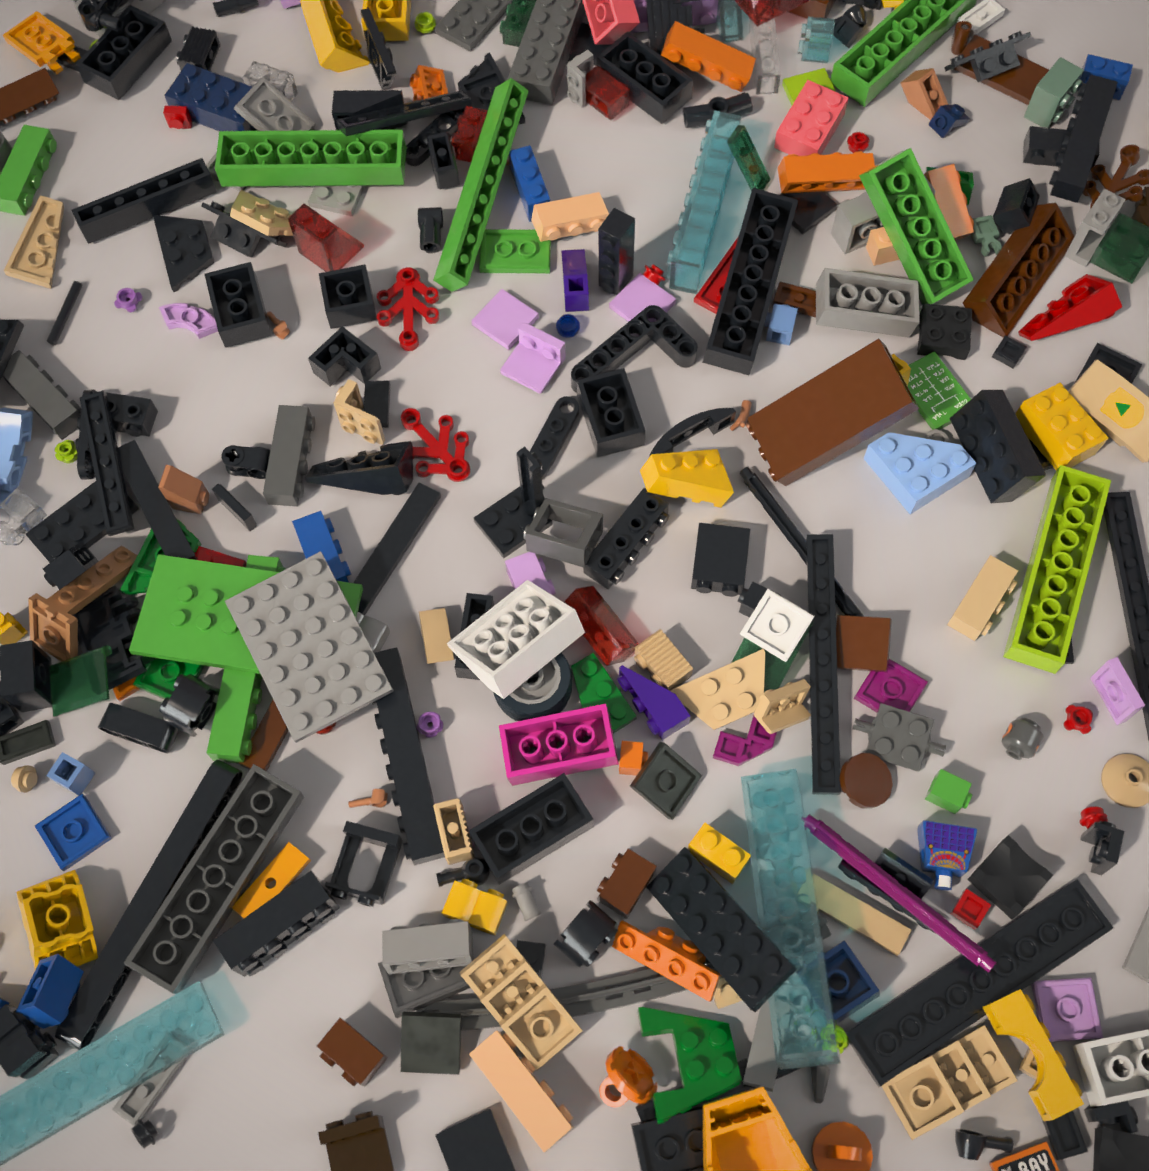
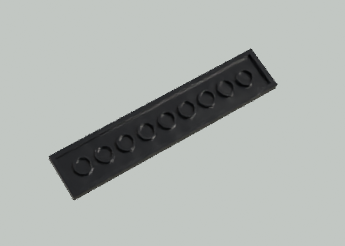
M1077 879L979 944L981 948L988 952L987 955L997 962L989 973L980 965L976 966L962 955L846 1033L847 1039L877 1086L881 1087L984 1017L986 1013L982 1007L1019 989H1025L1114 927Z

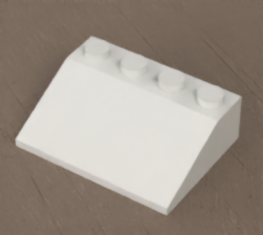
M526 580L450 640L447 645L489 689L505 699L583 635L585 631L574 608L529 580Z

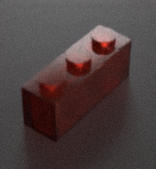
M594 586L576 588L564 601V603L576 610L585 631L583 636L606 666L624 662L635 651V647L639 643Z

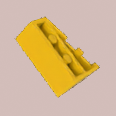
M718 449L652 454L640 469L644 484L649 493L678 498L679 496L691 498L692 502L714 503L715 507L720 508L734 493Z

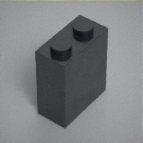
M699 522L691 589H696L700 593L720 592L729 597L741 594L745 585L750 529Z

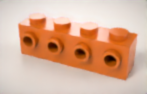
M677 21L674 22L668 32L661 56L670 61L683 65L739 92L750 81L756 58Z
M858 151L852 154L835 152L830 155L813 153L808 156H798L797 154L784 156L778 166L781 193L866 190L859 175L875 166L873 153Z

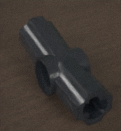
M744 92L726 99L714 97L709 101V104L683 108L684 125L690 128L709 124L713 128H721L726 124L727 120L752 112L751 97L748 92Z

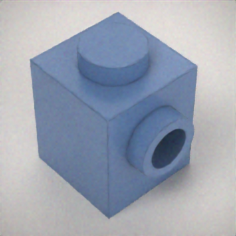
M774 304L772 313H767L764 327H768L766 341L790 345L798 308L785 304Z
M62 752L46 776L79 796L85 790L95 772L85 764Z

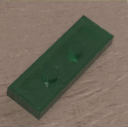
M738 125L727 140V144L751 191L752 188L764 190L770 181V177L745 126Z

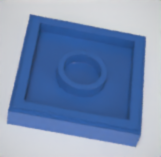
M84 794L79 795L35 825V828L62 871H66L112 839Z

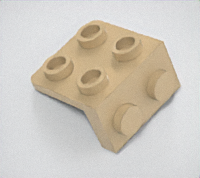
M348 379L345 385L338 389L336 399L333 402L341 428L350 434L356 433L361 435L369 443L383 445L385 437L380 420L362 411L364 405L358 384Z

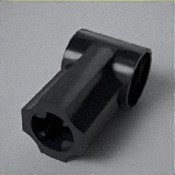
M442 207L418 208L420 249L427 253H435L441 248V228H443Z

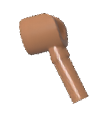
M271 311L267 312V317L275 324L273 328L274 334L283 340L290 333L286 322L278 320Z
M373 789L371 798L349 801V808L364 805L382 808L387 803L388 793H385L383 789Z

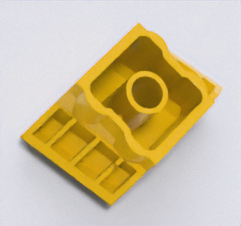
M75 870L16 892L35 970L40 960L56 954L61 955L75 966L98 959L93 925L83 887Z

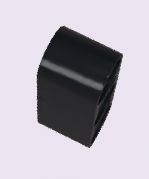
M109 703L98 725V729L110 735L167 754L170 752L180 731L165 723L162 719L115 703Z

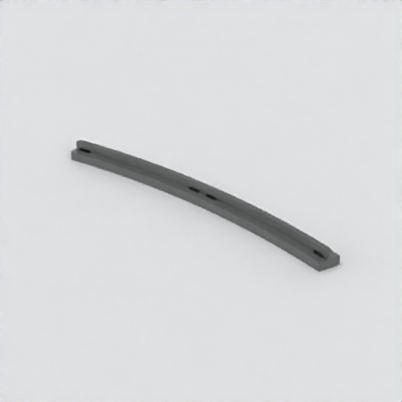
M819 909L764 931L785 956L832 935L827 926L828 922L826 918H823ZM813 920H816L815 922H813V923H811V924H808V925H806V926H804V927L802 926V925H805V924H807V923H809V922H811V921H813ZM818 927L820 928V931L807 936V932ZM706 958L705 963H703V965L718 972ZM646 969L622 976L550 990L571 1017L630 1006L688 989L652 969ZM648 979L646 981L632 984V982ZM618 985L621 986V987H616V988L604 990L605 988H610V987H614V986H618ZM646 987H650L651 989L649 991L634 994V990ZM621 993L623 995V997L611 1000H606L605 998L607 996L617 995ZM479 998L443 1000L416 1010V1012L439 1010L438 1012L430 1013L461 1014V1031L501 1027Z

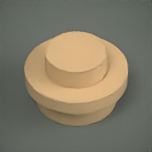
M29 765L16 768L11 777L12 786L23 793L32 790L38 780L36 769Z

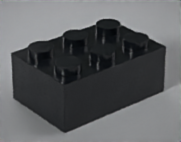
M251 262L204 274L218 333L225 348L272 336L258 279Z
M624 368L577 380V396L597 458L645 445L646 430Z

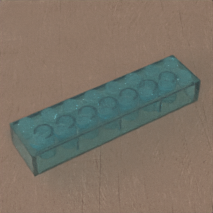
M714 110L712 120H707L705 134L708 135L705 138L703 137L701 141L700 152L702 153L700 156H697L694 168L697 171L691 176L689 184L691 190L690 193H686L684 201L685 210L681 212L678 223L680 228L679 231H675L673 239L674 248L670 250L667 265L669 266L666 278L670 279L669 289L697 294L738 147L742 117L740 115Z

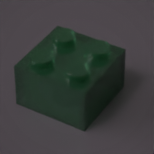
M1119 213L1097 246L1089 262L1132 284L1149 258V227Z

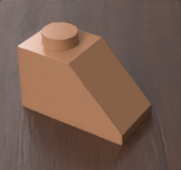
M934 68L914 71L900 82L908 103L930 120L940 106L948 105Z
M171 465L165 466L158 488L171 508L202 514L204 506H207L209 502V492L203 482Z

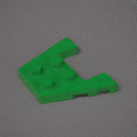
M638 1007L637 1013L642 1037L672 1034L683 1089L655 1092L653 1094L658 1124L668 1121L670 1117L680 1112L682 1114L690 1110L692 1106L704 1100L708 1101L740 1085L742 1079L729 1023Z

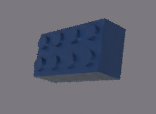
M186 63L164 95L168 106H187L191 119L195 123L217 131L257 130L234 110L235 105L252 88V86Z

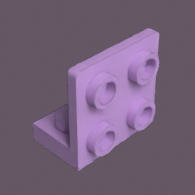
M522 322L518 328L519 343L500 369V373L541 394L566 358L565 342Z

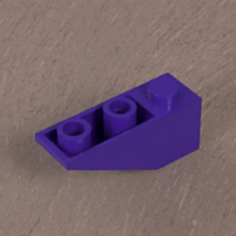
M585 249L561 250L565 312L589 311Z
M623 665L619 667V677L617 680L625 692L629 690L634 698L632 699L634 707L639 713L643 712L648 718L646 723L654 735L658 734L664 740L689 724L690 714L675 693Z

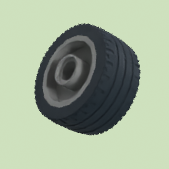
M562 652L559 653L505 699L493 692L497 704L507 716L515 721L561 713L566 707L572 692V673L569 663Z

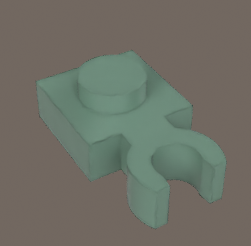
M992 215L973 218L974 232L971 236L975 244L982 243V255L986 257L990 252L989 248H992L995 254H998L1002 246L997 240L1000 234Z

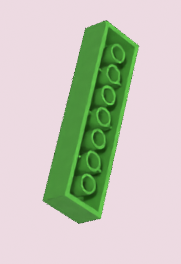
M905 0L834 63L831 75L832 84L865 107L954 26L959 17L971 10L977 0Z
M340 130L219 131L215 171L221 186L404 185L406 144L403 130H371L350 136H345Z

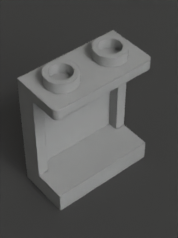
M1104 189L1082 221L1065 257L1086 267L1110 230L1108 227L1123 206L1125 199Z

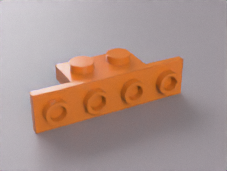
M623 920L620 921L618 932L612 944L613 948L707 1001L713 1000L721 974L703 965L706 957L691 940H684L667 927L659 926L645 933Z

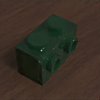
M513 0L511 4H508L506 18L501 21L499 29L500 34H502L503 44L515 47L520 46L536 0Z

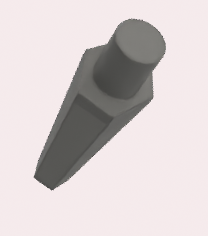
M816 1052L814 1054V1066L811 1067L815 1103H822L828 1084L830 1068L826 1066V1053Z

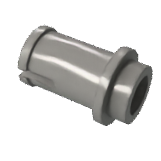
M527 882L512 889V898H516L524 921H528L541 914L531 893L533 888L532 886L529 887Z

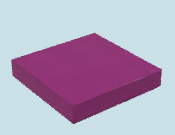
M889 658L888 672L870 671L854 699L876 713L880 703L910 712L928 681Z

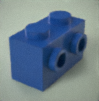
M1088 54L1082 67L1084 71L1080 80L1083 81L1082 83H1087L1090 74L1117 81L1113 99L1120 100L1129 83L1133 64Z
M59 954L40 960L16 1012L22 1013L32 1023L42 1029L61 1024L68 1015V1007L73 996L80 988L79 982L84 971Z

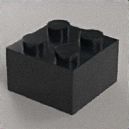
M366 264L318 273L325 312L331 329L377 320Z
M33 640L1 645L0 696L21 712L54 707L51 657Z

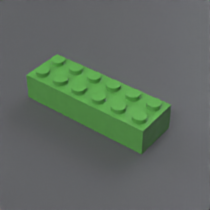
M911 148L895 154L859 175L909 280L918 281L919 300L922 305L923 303L933 304L974 280Z

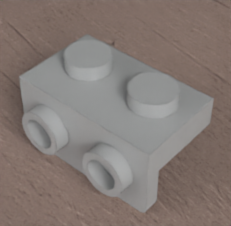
M589 50L577 55L572 61L567 63V94L570 100L574 103L576 102L581 108L586 105V92L594 87V55Z

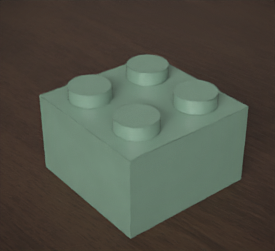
M1060 57L1036 85L1024 117L1040 127L1049 128L1053 122L1057 124L1064 113L1063 110L1065 108L1069 109L1076 98L1073 94L1079 90L1083 82L1080 78L1084 70Z

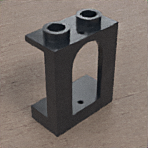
M346 821L343 829L346 836L331 881L326 882L325 886L329 891H332L331 896L347 900V897L351 896L358 898L357 903L368 907H374V903L383 905L403 840L398 834ZM360 841L385 847L375 882L367 892L349 888L348 877Z

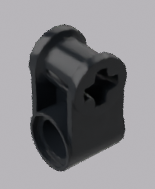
M231 445L222 451L221 458L226 465V470L232 476L265 479L271 450L264 447Z

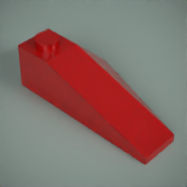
M1085 274L1067 286L1061 292L1063 296L1057 302L1052 300L1047 305L1048 310L1045 313L1037 314L1018 333L1021 337L1034 341L1108 319L1123 306L1112 282Z

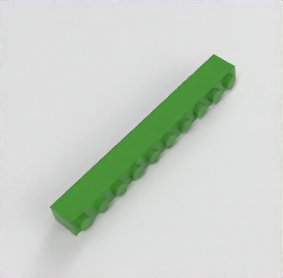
M512 78L495 87L433 281L451 292L467 286L528 95V90Z

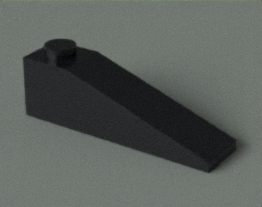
M412 442L386 444L380 446L381 451L367 454L365 450L358 452V455L350 460L345 461L344 458L340 457L313 465L305 480L307 483L380 495L404 494L408 491L413 481Z

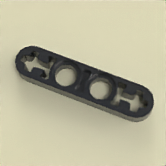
M469 107L440 114L406 145V163L410 166H419L427 160L430 154L428 143H425L424 140L429 135L448 132L451 138L469 121ZM449 124L450 128L442 130L439 126Z

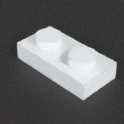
M983 0L959 17L957 23L960 21L970 22L972 28L969 36L973 37L1002 17L1005 9L994 0Z

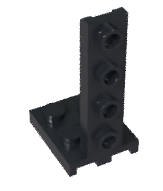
M525 446L516 454L520 486L473 518L475 524L503 558L526 544V540L523 538L525 527L532 523L536 508L541 507L545 500L543 495L544 486L542 484L543 474L541 472L542 462L536 453H530ZM548 519L541 533L553 525L551 519Z

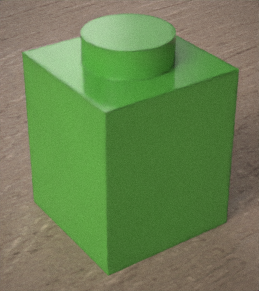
M940 769L934 776L925 800L956 814L961 808H967L972 794L969 793L972 783Z

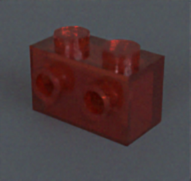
M596 65L585 75L586 102L609 120H612L629 106L628 87L613 78L608 71H604Z
M466 106L464 114L459 116L457 133H453L451 140L456 160L472 161L488 110Z

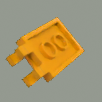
M38 11L3 34L8 44L39 67L47 64L56 75L64 70L56 62L57 58L63 53L73 62L81 58L79 53L73 49L75 41L72 36Z

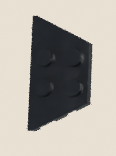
M370 9L361 10V17L367 27V30H364L368 58L381 89H390L396 75L391 50L386 48L384 34L379 32Z
M490 52L484 56V61L479 66L475 65L470 70V73L458 82L459 91H462L471 98L472 107H469L476 123H484L495 87L505 82ZM523 112L521 114L518 124L525 123V116Z
M155 215L153 219L170 286L173 292H177L180 289L179 285L186 279H194L202 270L207 269L214 263L206 229L201 220Z

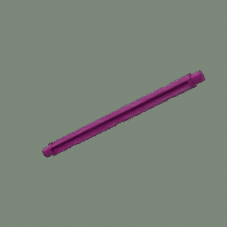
M810 814L804 819L802 824L810 830L812 835L831 850H834L842 859L976 966L980 965L988 973L997 962L987 955L988 952L957 930L954 925L906 887L899 884L896 879L849 842L845 841L823 821L815 819Z

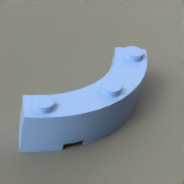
M12 408L0 409V508L9 505L20 483L28 457L23 456L25 443L31 441L33 411Z

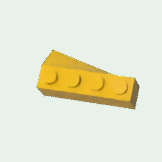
M300 0L320 66L340 73L369 65L370 60L366 55H362L360 51L362 46L359 40H354L350 32L353 29L350 23L342 17L344 12L337 0Z

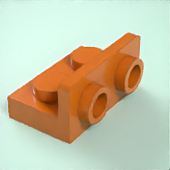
M418 65L415 73L410 77V87L413 88L414 94L413 102L448 94L443 69Z

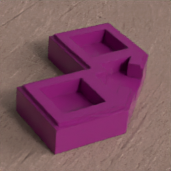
M753 715L747 739L720 731L713 759L740 766L772 750L777 732L769 734Z

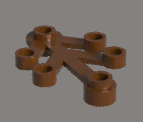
M1131 144L1124 146L1120 150L1121 164L1112 179L1106 173V168L1102 164L1093 166L1091 168V175L1094 180H1099L1106 190L1114 194L1130 187L1128 191L1118 196L1124 198L1125 201L1137 202L1143 198V189L1140 186L1132 185L1137 183L1139 185H1148L1149 170H1140L1137 174L1124 179L1130 166L1137 164L1140 159L1139 147ZM1091 180L1086 182L1083 191L1084 196H1089L1092 199L1090 209L1100 196L1096 182Z

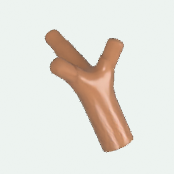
M742 401L739 417L730 427V430L734 431L737 427L741 426L743 428L745 425L747 428L751 427L747 419L750 417L751 401Z

